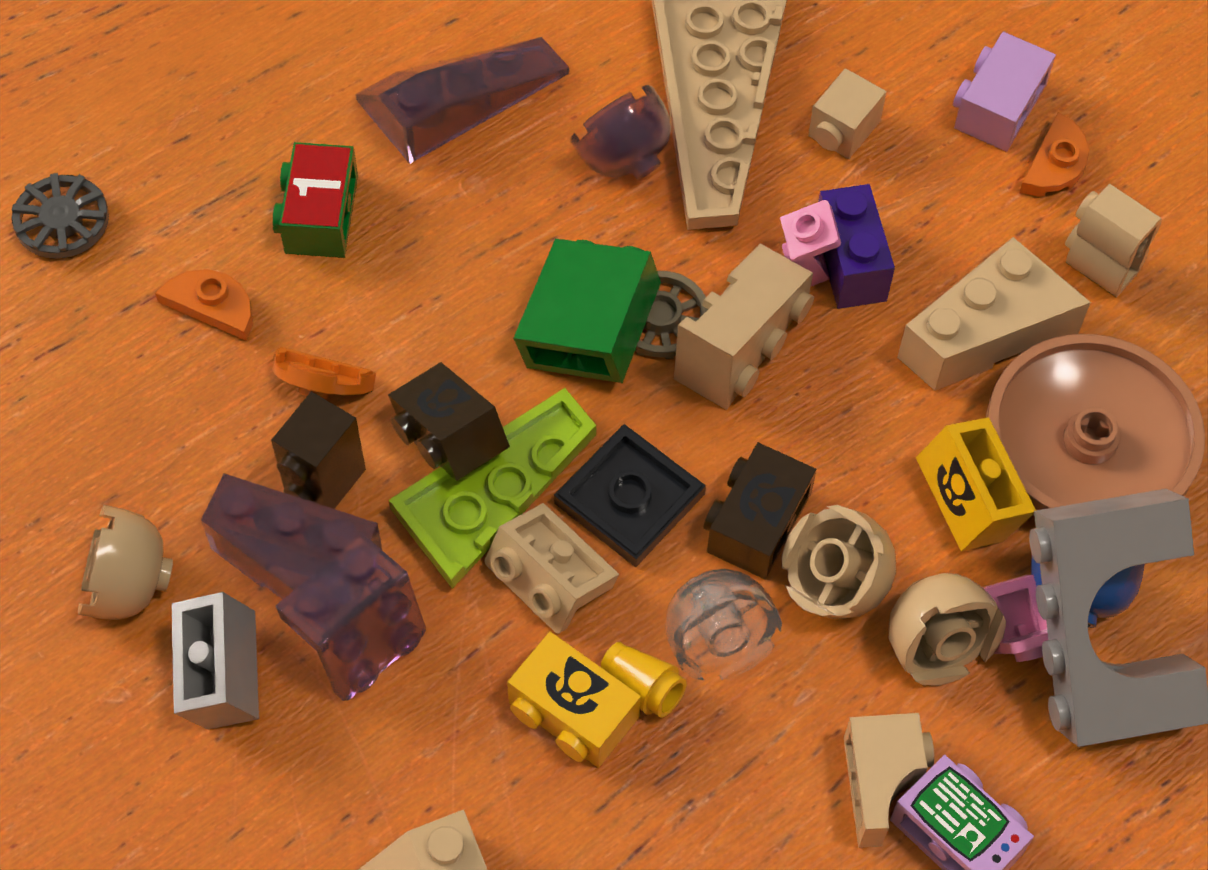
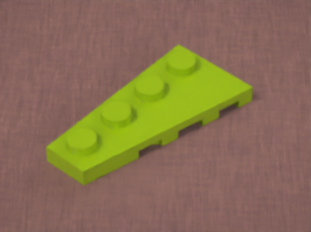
M566 388L505 425L503 429L510 447L458 481L440 467L389 499L390 510L452 589L490 549L499 526L522 515L596 436V424Z

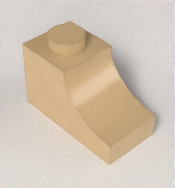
M919 713L850 717L844 735V745L858 848L882 846L889 829L888 816L890 804L901 792L911 788L926 773L928 767L934 765L932 736L930 732L922 733Z

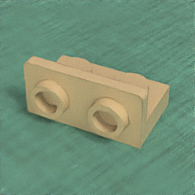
M544 503L499 526L485 558L486 566L496 577L504 582L555 633H560L568 628L578 608L612 589L619 576L615 569Z

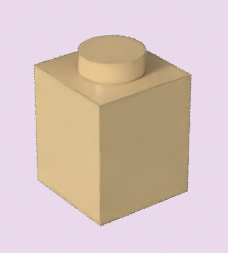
M845 68L813 105L808 136L816 140L823 148L835 151L850 159L881 121L887 91Z

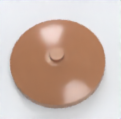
M1097 334L1065 335L1030 347L1016 357L1003 371L995 385L986 412V418H990L1036 510L1161 489H1168L1185 496L1200 469L1205 450V430L1202 415L1193 394L1182 378L1169 365L1151 352L1125 340Z

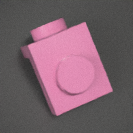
M822 200L780 217L786 243L782 244L784 256L813 272L811 286L830 280L823 253L839 247L841 239L833 209L829 202Z
M1025 575L982 587L995 600L1006 620L1004 638L994 654H1014L1016 662L1043 657L1042 643L1048 640L1046 620L1041 617L1037 607L1034 575Z

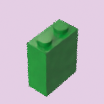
M555 238L513 338L526 367L623 383L661 284L651 251H644L634 246L622 248L595 244L588 240L571 241Z

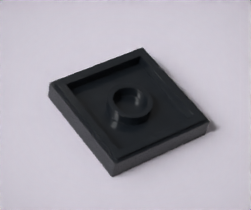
M623 424L554 494V504L633 566L637 567L705 495L706 485Z

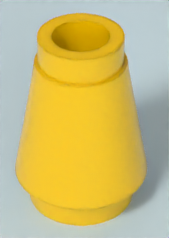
M621 642L613 644L601 661V668L641 696L640 709L646 715L654 713L661 718L667 716L678 705L686 690L687 681L679 675V668L677 666L626 646Z

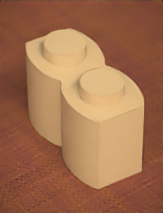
M1109 183L1100 194L1095 191L1089 193L1079 206L1075 216L1080 219V222L1075 226L1065 242V246L1070 248L1066 263L1117 298L1141 270L1148 256L1149 246L1160 228L1162 218Z

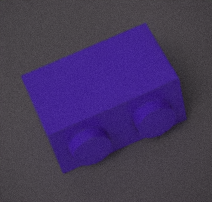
M870 184L820 191L818 202L827 200L832 206L841 239L839 247L823 253L837 309L886 302L895 266Z

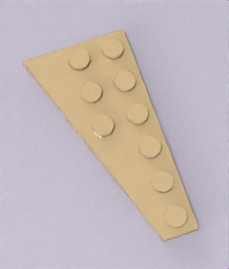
M652 0L687 230L737 226L787 0Z

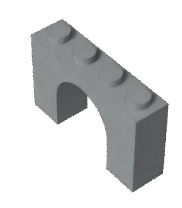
M1161 489L1034 511L1036 528L1030 530L1029 542L1033 558L1036 563H1040L1042 585L1036 587V602L1041 617L1047 623L1048 640L1042 643V656L1047 672L1053 677L1055 696H1050L1048 699V710L1053 727L1057 731L1059 730L1077 747L1208 724V687L1206 668L1184 654L1125 664L1107 663L1101 661L1094 652L1088 633V616L1092 602L1104 583L1116 573L1136 565L1194 555L1189 498L1168 489Z

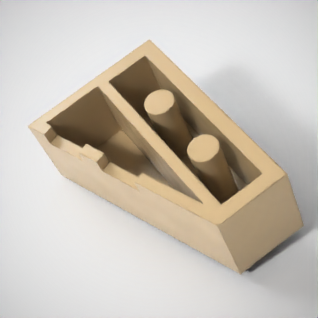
M1013 237L906 324L897 358L936 391L992 369L994 363L1016 354L1020 355L1030 347L1055 337L1078 334L1091 302Z
M760 243L728 275L727 282L730 285L720 296L712 291L703 300L702 306L708 310L697 321L686 317L678 324L674 380L725 410L728 409L738 394L745 397L753 388L759 376V369L757 368L766 357L770 360L774 359L781 350L787 337L785 331L793 321L800 323L809 312L814 301V296L809 294L813 272Z

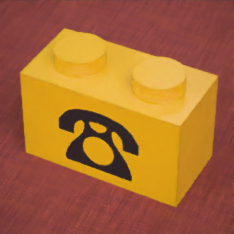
M989 417L946 425L916 457L960 551L1004 542L1036 511Z
M549 631L507 681L508 699L511 704L510 710L522 723L533 729L540 725L556 737L555 742L566 755L578 762L586 759L597 768L602 765L640 717L641 696L551 631Z

